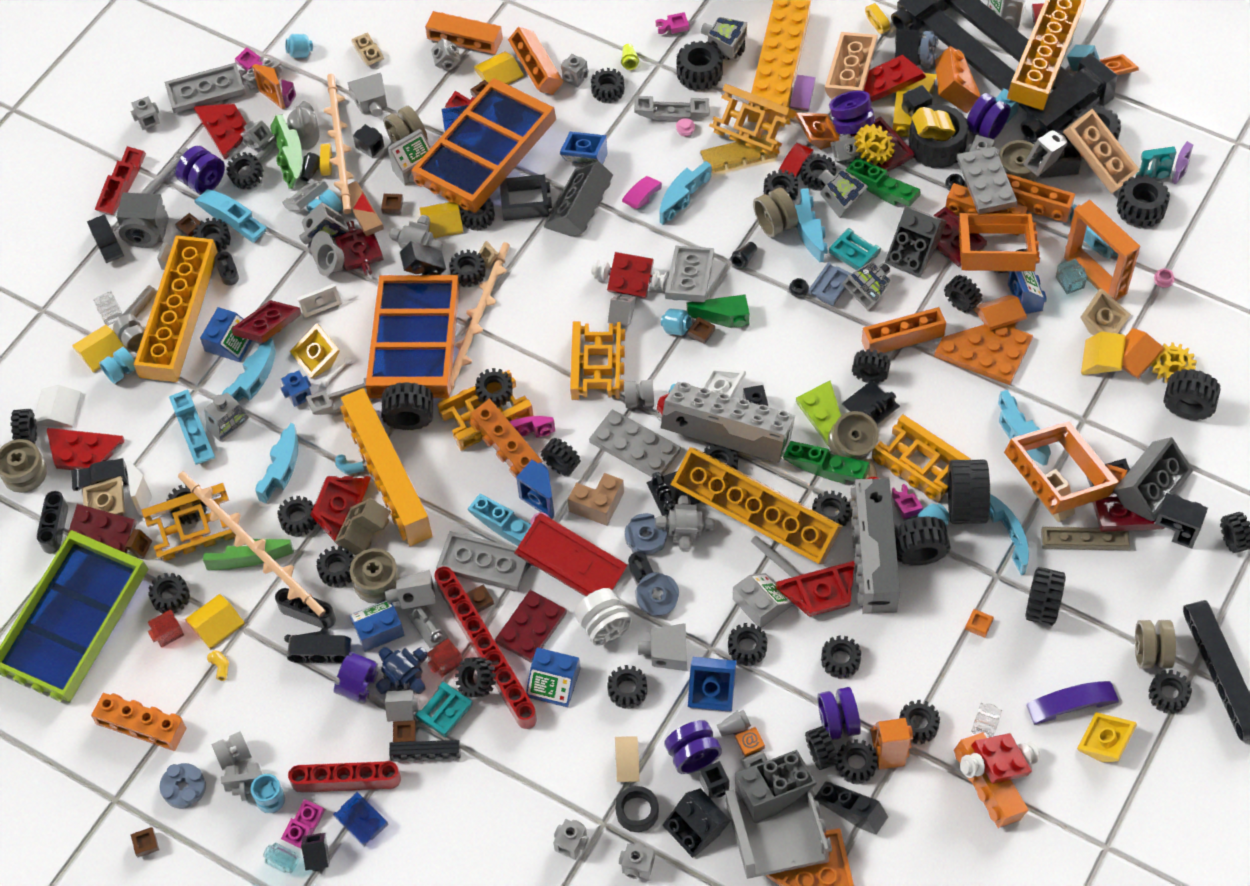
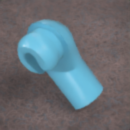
M345 455L336 456L335 465L343 473L354 474L364 472L363 462L350 463L346 460Z

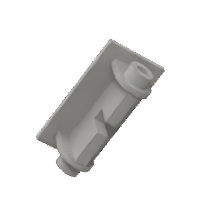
M268 59L262 63V66L274 68L277 77L280 76L282 72L281 63L275 59ZM252 68L242 76V78L248 81L247 85L250 90L258 88Z
M427 605L412 608L413 613L408 617L430 649L449 638Z

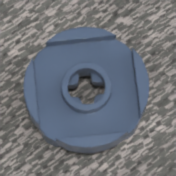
M924 31L923 34L926 35V38H922L920 47V60H924L921 68L931 69L932 66H935V59H937V55H934L935 47H938V36H935L933 31Z
M649 513L636 515L626 525L625 541L633 553L642 552L648 555L664 548L667 540V528L665 530L655 528L654 515ZM645 530L648 533H652L649 537L641 536Z
M657 572L650 573L640 580L635 589L637 604L649 616L666 615L677 604L679 597L678 585L668 575ZM653 589L662 591L661 600L652 597Z
M189 763L172 764L167 768V771L160 780V793L170 806L179 809L188 808L191 806L190 804L196 800L198 802L203 797L206 790V781L201 770L195 765ZM185 781L188 787L179 790L178 784Z

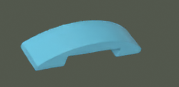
M187 389L169 396L195 465L214 459V453L189 390Z
M990 494L989 515L993 523L1002 521L1015 545L1012 559L1020 574L1024 575L1029 559L1028 543L1024 530L1014 513L1001 500Z

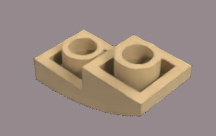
M368 32L351 39L354 48L367 66L384 59L377 44L373 42Z
M615 737L616 782H640L638 737Z

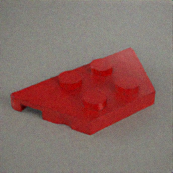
M901 55L870 69L863 91L869 93L872 103L927 77L919 67L904 55Z
M235 104L195 106V113L224 160L229 157L228 153L233 148L237 149L243 140L241 133L245 130L246 121Z
M47 428L46 430L56 469L74 470L89 468L93 463L108 460L113 455L112 451L125 441L122 435Z
M327 476L310 515L334 542L350 508L362 502L371 480L370 476H365L364 478Z
M850 561L777 581L775 586L777 590L809 617L850 606L855 563Z

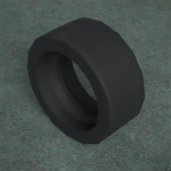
M629 787L622 791L616 800V816L623 828L630 832L639 833L647 831L656 823L659 815L658 800L655 794L646 787ZM643 798L650 804V814L643 820H631L624 813V805L630 799Z

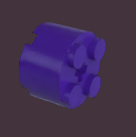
M349 652L350 656L347 655L339 669L337 677L340 682L339 685H334V693L356 702L365 703L370 693L367 690L369 684H374L377 679L378 671L376 669L378 664L374 660Z

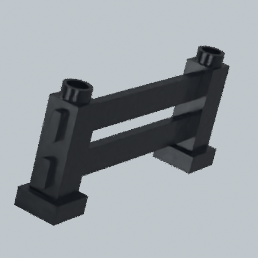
M899 0L897 2V11L891 14V20L896 29L919 30L924 26L929 31H933L934 35L938 36V39L948 47L951 46L956 50H960L964 54L967 63L998 89L1009 91L1015 71L944 13L945 10L952 7L1020 62L1029 39L981 0ZM1091 53L1079 61L1078 72L1075 75H1072L1061 66L1052 87L1053 91L1048 97L1044 110L1019 103V106L1027 112V119L1020 125L1022 133L1029 140H1037L1052 130H1063L1072 123L1075 114L1080 109L1085 110V107H1093L1097 103L1105 106L1114 99L1118 75Z

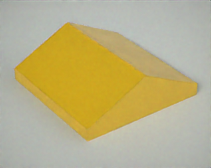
M506 51L473 66L480 78L488 83L495 78L508 85L524 77L514 56Z
M447 202L419 208L421 216L426 215L430 218L429 232L433 234L434 238L464 233L458 204Z
M316 323L289 352L309 377L313 379L333 366L340 350L321 326Z
M105 324L73 344L72 347L94 373L101 369L99 362L108 356L113 357V353L124 347L115 332Z
M1101 331L1086 339L1081 374L1088 375L1121 371L1126 336Z
M218 594L185 619L210 650L245 625V622L230 602L221 594Z
M1095 712L1077 749L1100 762L1119 761L1137 723Z

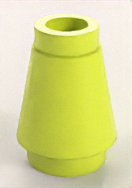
M625 44L622 50L621 65L627 70H633L638 66L639 58L633 45Z

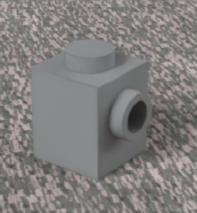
M413 690L387 691L385 699L387 722L414 720L415 712L419 711L418 698H414Z

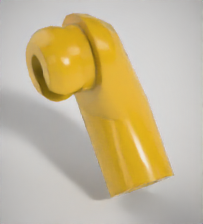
M214 650L207 655V660L209 663L211 662V664L217 666L216 679L225 681L227 680L229 661L220 651Z

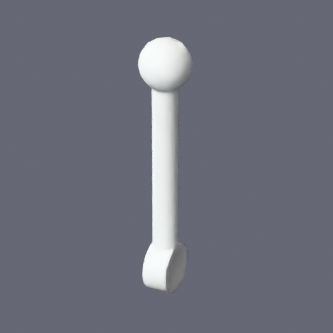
M345 357L344 363L341 366H339L327 379L322 380L321 385L323 387H327L329 385V382L346 365L352 364V358Z

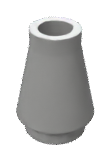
M737 710L724 721L717 724L722 737L746 731V728L751 726L744 710L740 712Z

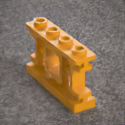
M725 83L722 89L725 93L721 98L729 101L722 119L714 116L712 119L714 120L713 124L710 123L709 127L714 128L713 132L724 136L725 133L729 134V139L740 143L742 139L746 141L745 145L751 148L762 147L761 152L771 156L773 152L779 154L780 150L778 149L782 143L774 139L781 122L790 125V119H794L797 111ZM735 95L750 101L751 104L743 103L740 112L736 111L735 107L738 101L731 97ZM764 107L783 114V118L775 115L772 124L767 123L770 113L763 111ZM749 110L761 114L754 132L742 127ZM731 117L736 118L733 128L740 130L739 134L720 127L721 123L728 126ZM763 130L769 131L765 141L772 143L771 147L752 140V137L760 138Z
M573 321L570 380L571 400H579L580 395H583V398H587L588 389H607L608 398L616 395V399H620V392H624V379H621V375L625 373L624 362H621V358H625V346H621V341H625V329H621V322H617V326L609 323V332H589V323L581 326V321ZM582 334H585V342H595V345H584V353H581ZM613 334H616V353H613L612 345H603V342H613ZM589 355H608V365H588ZM581 368L584 370V375H594V379H583V387H580ZM612 368H616L615 387H612V379H602V375H612Z
M507 370L508 377L512 379V387L515 388L516 381L514 377L512 378L510 370ZM496 382L489 383L486 387V390L492 394L502 389V386ZM475 386L464 389L459 394L445 398L437 404L438 413L443 421L454 418L459 426L452 430V434L461 451L483 441V435L479 430L475 431L472 426L467 428L464 424L470 420V413L475 410L474 407L483 403V401L479 402L476 396ZM512 394L509 401L512 407L503 411L501 403L498 408L509 422L534 416L532 404L525 395L515 399ZM466 406L468 412L459 416L456 410Z
M902 414L897 424L892 427V434L896 436V439L889 446L879 441L872 450V458L877 464L888 468L893 475L903 478L911 487L922 491L929 499L940 502L942 496L948 490V486L943 481L948 477L949 461L971 460V458ZM906 437L914 442L910 447L902 443ZM896 449L903 453L899 460L892 456ZM916 451L931 459L923 469L909 460ZM940 459L948 464L944 470L936 466ZM929 472L938 476L934 482L925 478Z
M224 483L211 486L213 489L212 498L221 495L220 498L214 499L219 506L221 503L230 501ZM194 493L141 509L147 527L158 524L164 542L154 546L159 560L168 561L176 558L175 554L181 552L184 555L195 552L196 547L204 545V548L217 544V540L223 538L225 541L234 539L236 534L231 529L203 538L204 535L211 533L208 522L211 521V512L205 514L201 504L193 506V504L202 502ZM180 509V511L172 513L176 523L174 525L164 528L160 517L152 520L154 517ZM199 511L205 529L184 535L179 517ZM220 519L222 528H228V526ZM179 532L182 542L191 541L162 551V549L170 547L168 535Z

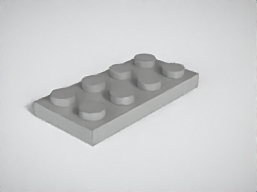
M236 62L164 82L173 113L246 94Z
M995 147L957 154L958 164L978 215L1017 207V199Z
M675 245L665 290V299L705 302L714 258V248Z
M613 409L589 438V443L650 477L655 472L664 474L681 451V446Z
M450 531L436 569L447 566L452 569L455 576L518 591L528 562L514 554L517 547Z

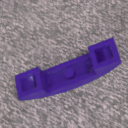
M1098 681L1075 685L1049 693L1027 703L1026 706L1034 725L1055 720L1057 715L1096 705L1097 708L1119 703V699L1111 681Z

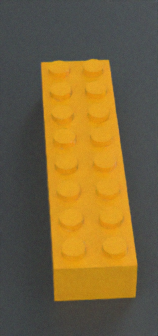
M773 0L751 91L752 94L789 108L810 18L811 0ZM764 107L763 111L770 113L767 123L772 124L775 115L783 118V114ZM749 110L747 121L757 123L761 114ZM781 122L780 126L785 127V123Z
M1045 0L1011 81L1007 99L1044 110L1082 15L1086 0Z
M175 236L134 362L139 378L178 382L215 265L214 258L218 253L213 239Z
M364 388L341 397L343 405L340 406V409L344 416V423L347 429L350 428L351 437L359 447L358 451L362 460H365L367 463L366 467L370 476L373 475L375 479L374 483L378 492L381 491L385 507H389L391 511V519L394 524H397L402 541L406 540L410 547L433 537L428 515Z
M689 447L671 483L672 486L818 564H824L843 527L696 448Z

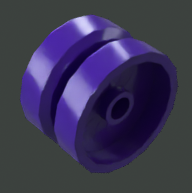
M850 91L830 101L829 108L832 117H834L833 123L836 132L839 134H855L868 124L870 127L875 123L876 119L871 108L872 103L869 93L865 91Z
M984 93L978 98L968 114V131L972 134L979 133V136L995 140L1009 118L1010 105L1003 101L996 103V97Z
M202 146L189 148L182 155L176 167L177 180L199 195L207 189L214 190L221 182L225 172L224 161L211 154Z
M850 687L837 689L836 696L831 691L818 693L817 701L822 726L829 732L832 740L841 739L842 729L847 737L861 734L859 712Z
M705 720L693 721L679 727L667 736L664 741V746L668 754L674 757L673 764L680 774L697 772L699 769L714 763L722 754V748L718 740L713 737V731Z

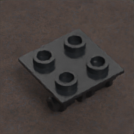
M872 380L842 403L850 412L858 411L869 415L877 425L900 407L895 402L896 395L894 392L885 393Z
M677 471L665 476L660 474V472H655L652 474V480L646 482L662 516H666L670 510H674L680 496H688L691 505L701 503L700 500L671 485Z

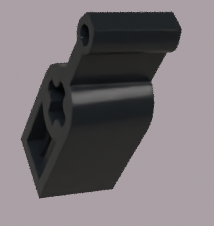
M105 214L87 221L106 264L124 257L123 251Z
M124 459L96 462L91 464L89 468L71 470L73 491H79L83 487L119 476L123 478V486L129 485L127 465Z

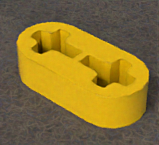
M876 3L865 7V14L879 34H883L891 29L888 18Z
M321 144L320 146L321 176L332 175V164L330 163V159H332L331 144Z

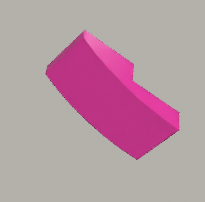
M645 176L626 193L622 202L638 209L649 203L650 195L661 190L662 182Z
M531 416L510 421L522 437L527 436L531 432H534L536 438L548 436L555 432L553 417Z
M304 799L295 818L290 819L281 839L301 848L302 836L312 835L326 809Z

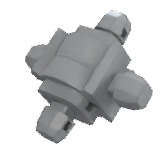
M426 215L420 216L417 223L409 221V226H403L402 230L391 229L389 234L392 240L398 242L401 249L410 241L438 250L443 248L442 242L434 239L433 234L429 232L430 218Z
M688 496L679 497L678 504H675L674 510L669 511L668 518L666 516L655 517V528L661 530L668 528V536H673V542L679 543V548L682 552H689L691 550L692 543H695L696 537H700L702 530L712 531L715 528V520L707 517L702 519V512L696 510L697 505H691Z

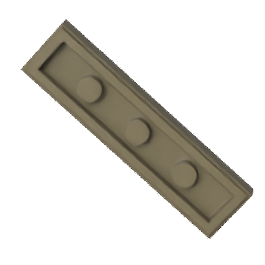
M1042 527L1041 529L1042 549L1129 551L1130 548L1128 531L1101 532L1100 528Z

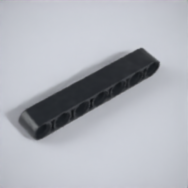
M1207 600L1186 604L1183 606L1185 620L1237 736L1241 741L1250 740V692Z

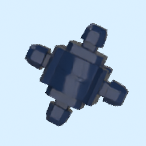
M383 647L378 652L380 659L383 661L381 671L384 675L375 686L380 694L387 693V691L391 690V687L395 691L411 689L416 694H421L425 691V684L421 680L423 671L420 665L427 659L428 652L423 647L413 651V655L406 648L402 652L399 650L393 652L389 648Z

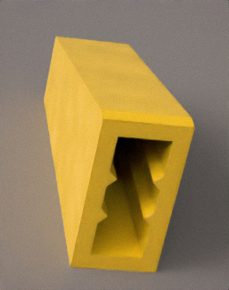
M925 73L927 78L896 92L893 130L898 136L909 137L912 120L909 114L905 113L902 109L903 94L908 90H913L923 85L932 95L935 90L937 74Z

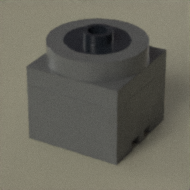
M122 193L116 218L120 226L119 236L123 241L140 248L152 247L157 242H163L169 216L165 210V205H162L161 194Z

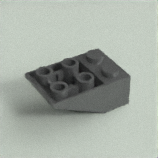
M905 207L885 263L921 277L941 240L947 221L915 208Z
M797 750L735 773L736 791L754 823L777 815L817 785Z

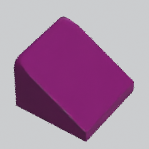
M282 79V96L285 107L288 108L296 97V91L293 82Z

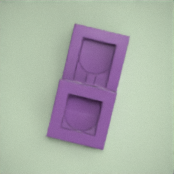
M797 75L790 109L809 111L816 77Z
M1188 141L1180 150L1172 177V183L1177 184L1187 172L1190 162L1188 159L1194 146Z

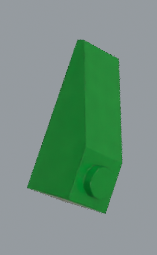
M746 294L706 299L705 302H686V311L691 318L697 319L700 317L709 323L729 328L749 325L750 313Z

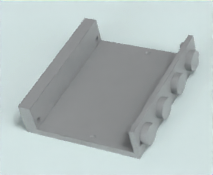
M811 788L777 815L754 823L741 799L737 800L735 790L725 791L726 805L747 879L829 862V852H832L830 839L825 838L824 835L826 833L824 820H820L818 816L820 815L819 803L813 800V796H815L814 788Z

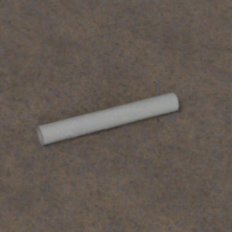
M758 536L752 538L751 542L789 576L801 575Z

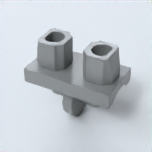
M257 762L247 764V773L239 774L238 766H226L225 774L221 776V784H223L224 790L232 791L233 796L240 795L242 801H247L248 794H251L252 782L259 775H262L260 766Z

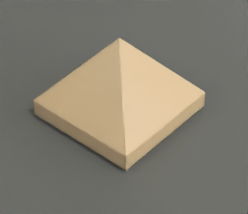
M485 241L479 253L484 259L487 269H490L498 252L488 241Z

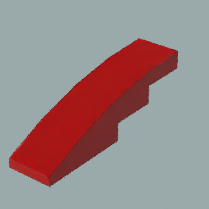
M126 147L122 160H117L112 175H108L95 206L96 211L110 215L115 213L120 205L122 193H128L146 156L145 151Z

